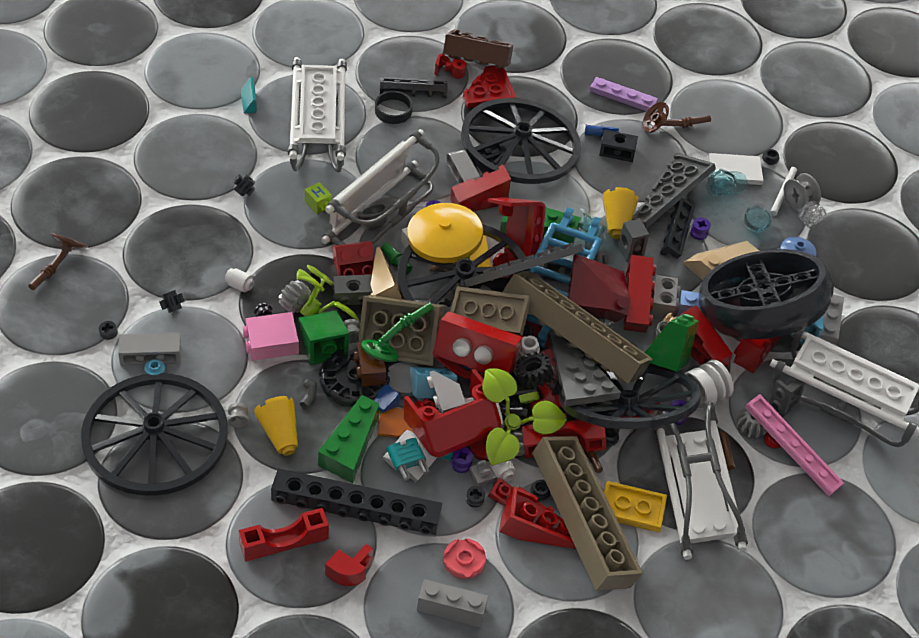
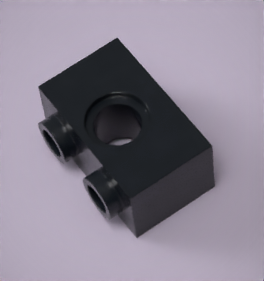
M604 129L599 156L633 162L638 136Z

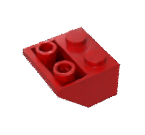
M372 241L332 246L334 265L338 276L372 275L374 265Z

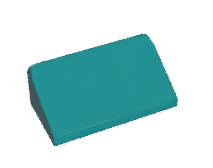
M250 77L241 89L243 113L257 112L253 77Z

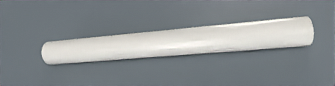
M796 167L790 168L770 211L772 216H776L785 198L784 184L786 181L794 179L797 172Z

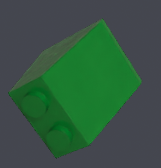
M337 311L299 317V332L310 365L323 363L327 358L331 357V354L344 349V356L347 355L349 332Z
M682 314L671 320L644 352L652 358L650 363L676 372L688 365L699 321L688 314Z

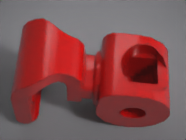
M445 54L437 56L434 75L437 76L439 68L445 65V71L449 70L453 78L461 79L465 76L466 62L464 60L455 58L453 62H450V59Z

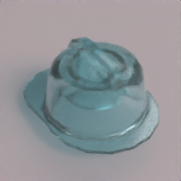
M716 169L708 176L706 187L708 193L713 196H735L741 194L746 189L748 179L741 172Z
M580 208L583 217L579 227L582 229V232L588 233L594 217ZM600 223L601 227L596 237H600L605 230L609 231V229Z

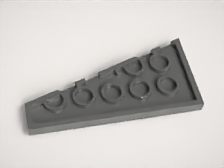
M675 153L674 160L668 163V169L662 172L652 187L653 192L646 196L645 204L639 207L632 220L641 219L645 228L651 226L652 223L716 170L715 163Z
M573 243L562 246L563 250H561V247L550 249V254L547 251L537 253V258L534 255L524 257V262L518 259L509 262L510 266H508V263L495 266L496 270L494 267L483 270L484 274L464 280L465 285L469 287L584 250L582 244L576 246Z
M553 331L549 332L548 338L551 350L554 352L553 358L556 361L559 383L562 385V395L565 397V407L620 398L621 392L594 360L584 355L585 352L580 348L577 349L571 346L566 338L557 336Z

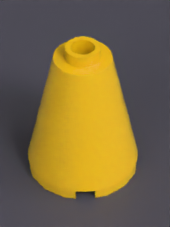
M616 187L614 191L606 190L602 198L608 234L617 240L620 239L623 223L632 220L638 204V195L636 197L633 190Z
M278 396L266 400V405L260 407V404L254 409L255 416L277 452L284 456L293 454L298 448L293 398L288 400L287 396Z

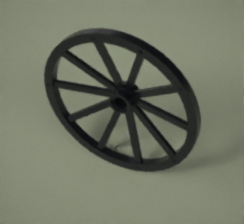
M501 98L484 102L467 114L461 129V142L464 150L476 165L484 171H488V173L498 170V166L505 165L517 145L522 146L527 174L507 170L511 182L541 184L558 180L575 167L581 151L579 135L574 126L563 115L548 106L526 99ZM510 108L516 125L492 113L490 110ZM516 108L531 110L538 114L529 122L521 121ZM484 114L508 128L471 126V124L478 116ZM543 116L552 119L561 126L533 129V126ZM469 131L508 135L474 147L469 137ZM567 133L573 148L537 134ZM513 139L512 144L497 166L478 153ZM536 141L572 154V156L561 167ZM530 143L555 170L547 173L533 174L528 144Z
M482 224L483 235L499 243L474 261L470 260L469 256L454 262L455 264L432 262L420 257L408 244L401 256L398 267L399 291L403 300L415 301L408 287L453 277L429 301L431 304H437L457 283L460 284V287L466 288L464 280L484 274L483 270L492 268L477 266L502 248L506 247L516 260L521 259L522 262H524L523 258L525 255L510 237L485 224ZM410 258L450 270L406 281V268ZM492 281L481 283L496 292H503L505 289ZM477 284L470 286L473 289H479Z
M651 363L641 378L636 380L632 390H624L614 373L604 370L598 364L621 392L619 399L595 402L605 405L586 407L573 405L565 407V397L562 395L561 384L558 389L559 403L568 414L593 425L617 429H646L676 423L693 414L700 404V388L691 377L680 371L676 372ZM647 373L669 378L665 382L639 395L638 392ZM677 382L688 390L687 392L650 398ZM691 397L682 407L655 404ZM642 409L667 411L669 413L651 416ZM617 410L612 416H605L593 413L598 411ZM636 415H638V416L641 417V418H621L622 416L632 417V416H636Z
M168 373L134 376L110 387L91 405L86 413L81 429L82 449L91 470L102 481L118 490L146 496L177 492L203 479L221 459L228 439L226 414L217 397L197 381ZM155 384L152 412L147 413L126 391ZM162 384L190 390L164 413H159ZM195 395L203 398L214 411V413L168 419ZM120 396L143 420L102 415L99 413L111 400ZM218 420L219 436L217 443L214 444L173 429L171 426ZM95 421L138 427L91 446V431ZM165 434L209 449L212 453L202 465L192 471ZM141 435L112 472L105 469L94 455L97 451ZM147 439L150 440L148 484L131 482L118 477ZM158 440H161L186 474L185 476L173 481L155 484L156 446Z

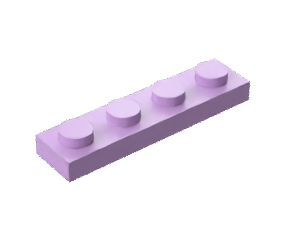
M596 77L590 86V92L646 112L658 101L656 97Z

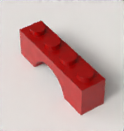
M581 420L565 422L559 430L547 435L535 432L533 425L522 426L525 458L534 457L532 452L543 437H577L580 445L586 452L607 450L605 428Z
M323 508L304 512L295 522L283 528L266 529L259 524L239 530V544L245 562L329 539V524Z

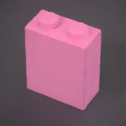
M292 312L246 318L243 336L248 338V341L245 342L246 351L251 353L252 361L299 354V341Z

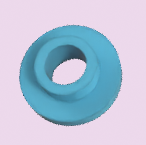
M153 359L145 364L146 374L158 375L165 371V365L160 360Z

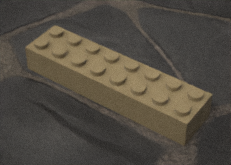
M529 270L514 273L503 291L504 293L530 296L531 303L528 314L536 316L538 322L542 325L551 327L557 336L569 340V344L574 348H580L585 352L584 355L598 361L604 370L613 372L617 375L616 378L623 383H630L641 378L652 361V358Z
M543 437L532 453L595 590L631 588L643 572L578 438Z

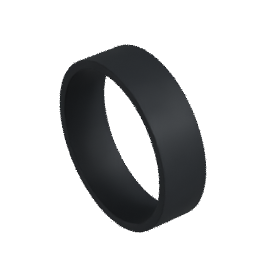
M387 91L376 98L375 114L385 123L400 124L411 117L413 103L411 98L402 92ZM386 100H399L407 104L409 110L400 115H389L382 112L378 105Z

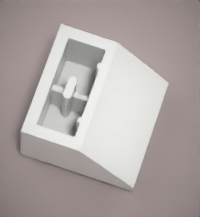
M435 371L430 372V376L427 379L430 389L435 388L436 396H433L436 408L441 407V410L445 411L466 404L460 384Z

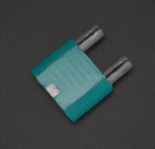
M416 438L403 439L386 448L396 471H400L405 481L410 479L407 471L408 468L419 465L424 475L429 473L425 463L426 457Z

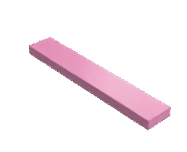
M761 394L746 404L745 408L828 496L832 495L844 484Z

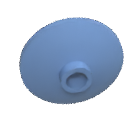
M801 237L787 238L780 247V249L802 251L816 257L814 245Z

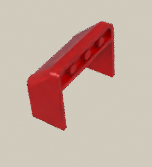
M488 198V202L499 204V212L502 216L508 217L506 235L520 247L525 257L535 256L543 239L546 213L545 204L540 201L515 198ZM504 247V253H498L494 257L493 267L508 263V266H510L509 262L516 259ZM513 274L503 276L501 278H509L512 277Z
M476 369L471 370L470 393L474 401L442 414L432 406H424L418 409L409 396L404 397V420L431 456H445L487 438L493 429L501 428V419L496 403L489 401L485 397L482 388L484 379Z

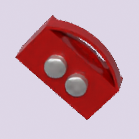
M448 311L441 319L432 355L447 369L471 380V371L458 364L483 373L487 369L495 368L506 371L511 375L515 367L522 337ZM479 373L480 376L484 379L485 374Z

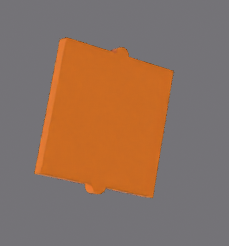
M392 408L384 413L381 411L380 418L378 419V436L400 438L406 430L413 432L404 420V409Z

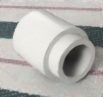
M230 268L225 275V282L229 286L244 293L248 290L250 291L254 286L253 276L237 268Z
M511 461L491 466L489 463L497 479L501 478L505 482H509L515 477L516 469Z

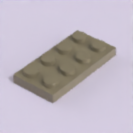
M457 286L450 312L515 335H523L531 297Z

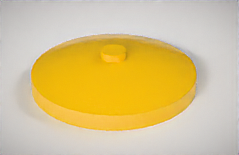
M438 203L427 206L418 211L408 224V241L411 248L420 257L432 262L453 263L458 262L460 259L468 258L477 251L483 239V226L479 217L470 209L458 204Z

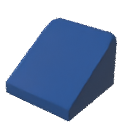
M385 385L377 393V397L373 401L379 403V410L384 413L399 405L400 395L392 387Z

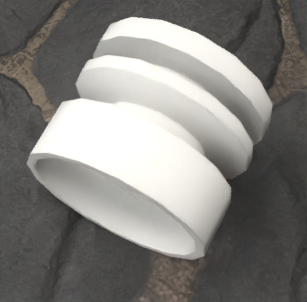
M710 360L699 366V368H694L684 373L691 377L700 388V404L697 410L703 411L707 408L709 401L716 404V402H720L733 394L734 387L731 375L726 367L717 360ZM681 385L683 392H687L688 390Z

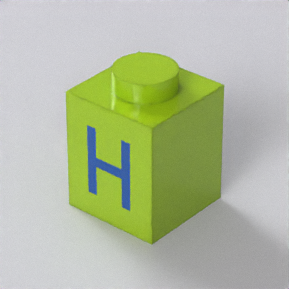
M320 182L305 188V203L316 215L325 211L328 203L332 201L331 193Z

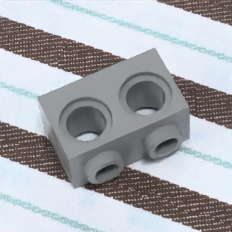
M656 275L654 280L655 289L654 293H652L654 305L650 315L666 317L669 313L674 315V311L679 309L680 302L676 300L680 295L681 288L677 286L678 278Z

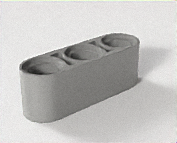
M465 150L447 153L448 166L458 184L469 179L474 181L481 178Z

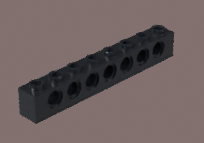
M279 468L271 487V500L279 504L286 503L299 508L314 510L323 508L324 513L328 512L341 517H352L360 521H371L383 526L390 525L399 527L402 530L418 531L425 535H436L442 512L441 502Z

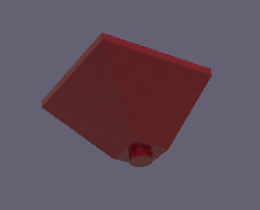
M574 254L568 299L592 315L617 323L628 316L630 298L624 271Z

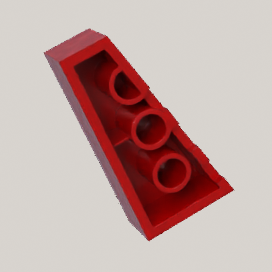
M631 255L626 270V284L630 300L628 316L624 317L623 330L646 333L648 326H652L653 315H650V309H653L654 298H651V293H654L655 282L652 281V276H655L656 265H653L654 258L636 255Z

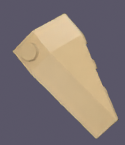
M748 241L697 253L684 261V265L700 279L704 280L707 274L721 263L759 250Z
M379 246L375 252L371 278L373 293L370 295L403 300L392 270Z

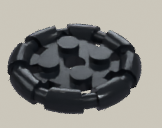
M348 348L346 356H344V349L331 354V357L323 362L319 371V376L321 377L319 382L323 392L328 397L334 398V402L352 407L362 395L374 400L377 397V393L385 385H389L390 377L388 372L390 371L384 361L386 383L362 386L361 379L350 376V374H356V367H358V363L350 360V357H353V351H357V349L349 350Z

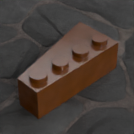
M457 29L448 32L445 36L443 54H448L450 58L462 57L465 61L473 62V60H476L483 65L495 64L497 68H505L511 64L514 44L499 40H491L490 42L487 37L476 36L474 38L472 33L465 32L459 34L460 30Z

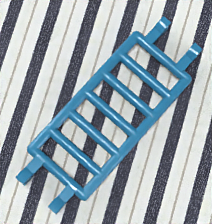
M567 207L560 224H550L536 254L544 252L548 244L561 247V249H563V245L569 244L552 238L554 232L558 231L593 243L590 250L583 248L584 251L576 254L594 260L602 243V239L596 237L601 227L599 225L601 218L594 216L588 233H584L568 227L573 219L574 209ZM560 258L551 261L572 269L573 261ZM540 266L530 268L532 273H538L570 284L569 276ZM556 289L557 291H559L561 294H563L564 296H566V297L568 298V293H567V292H564V291H561V290H559V289ZM528 314L527 321L543 326L537 336V342L540 347L544 348L552 328L542 325L538 322L536 316Z

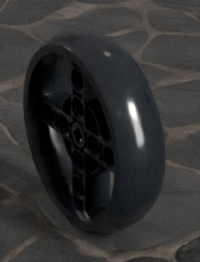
M789 249L762 250L734 257L712 269L701 284L699 307L712 327L721 334L740 339L775 338L802 330L819 320L831 304L834 285L831 274L825 264L811 254Z

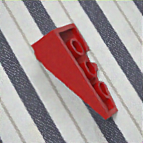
M515 486L512 488L501 515L500 533L517 540L576 549L563 519L554 513L555 509L551 506L547 508L537 501L539 498L532 493Z

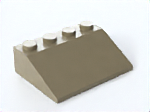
M374 295L364 296L358 343H362L365 339L378 340L398 323L401 317L404 318V315L408 316V313L415 312L427 303ZM432 304L433 310L415 320V323H411V326L407 325L408 328H403L388 341L389 345L399 354L397 361L434 366L435 357L432 354L440 322L444 317L445 305Z

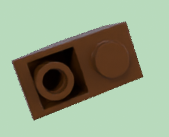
M357 343V351H353L354 363H358L356 376L357 379H361V385L385 384L386 368L384 361L370 356L361 348V343Z

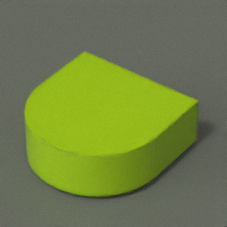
M531 392L519 395L521 404H527L539 400L540 396L539 392Z

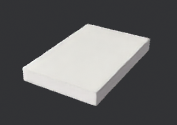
M708 154V162L715 163L716 170L710 174L711 182L763 184L760 156Z

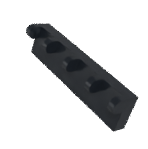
M380 78V94L384 93V89H395V91L412 90V96H415V90L429 91L428 97H432V91L443 92V98H447L448 83L447 81Z
M684 198L674 205L675 209L670 216L672 220L667 226L668 234L663 240L665 244L660 251L661 255L665 256L669 253L676 259L682 256L695 206Z

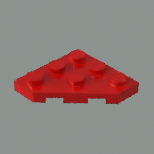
M495 65L486 66L480 76L478 75L472 82V85L463 92V99L467 108H474L494 99L516 98L505 68H497Z

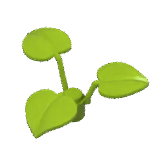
M307 265L309 273L320 277V284L304 270L299 269L297 271V280H304L314 285L309 300L300 310L301 314L304 316L320 314L331 306H335L359 321L356 314L350 308L338 301H332L323 308L320 307L322 304L316 297L320 290H325L322 287L325 282L331 286L333 285L330 278L311 265Z
M494 368L485 371L482 384L485 397L494 403L506 400V418L503 420L504 429H493L486 439V453L491 466L510 461L518 454L520 448L517 437L510 435V433L515 432L520 425L533 421L534 431L547 435L556 432L565 424L567 420L565 414L550 401L538 402L532 409L533 417L520 420L516 414H510V399L508 396L514 395L517 391L515 379L509 373Z

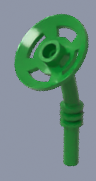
M429 302L415 312L408 313V316L404 315V318L401 317L400 321L378 340H363L361 348L376 359L386 362L397 361L399 354L389 345L388 341L403 328H408L407 325L411 326V323L414 324L415 320L433 310L434 307Z

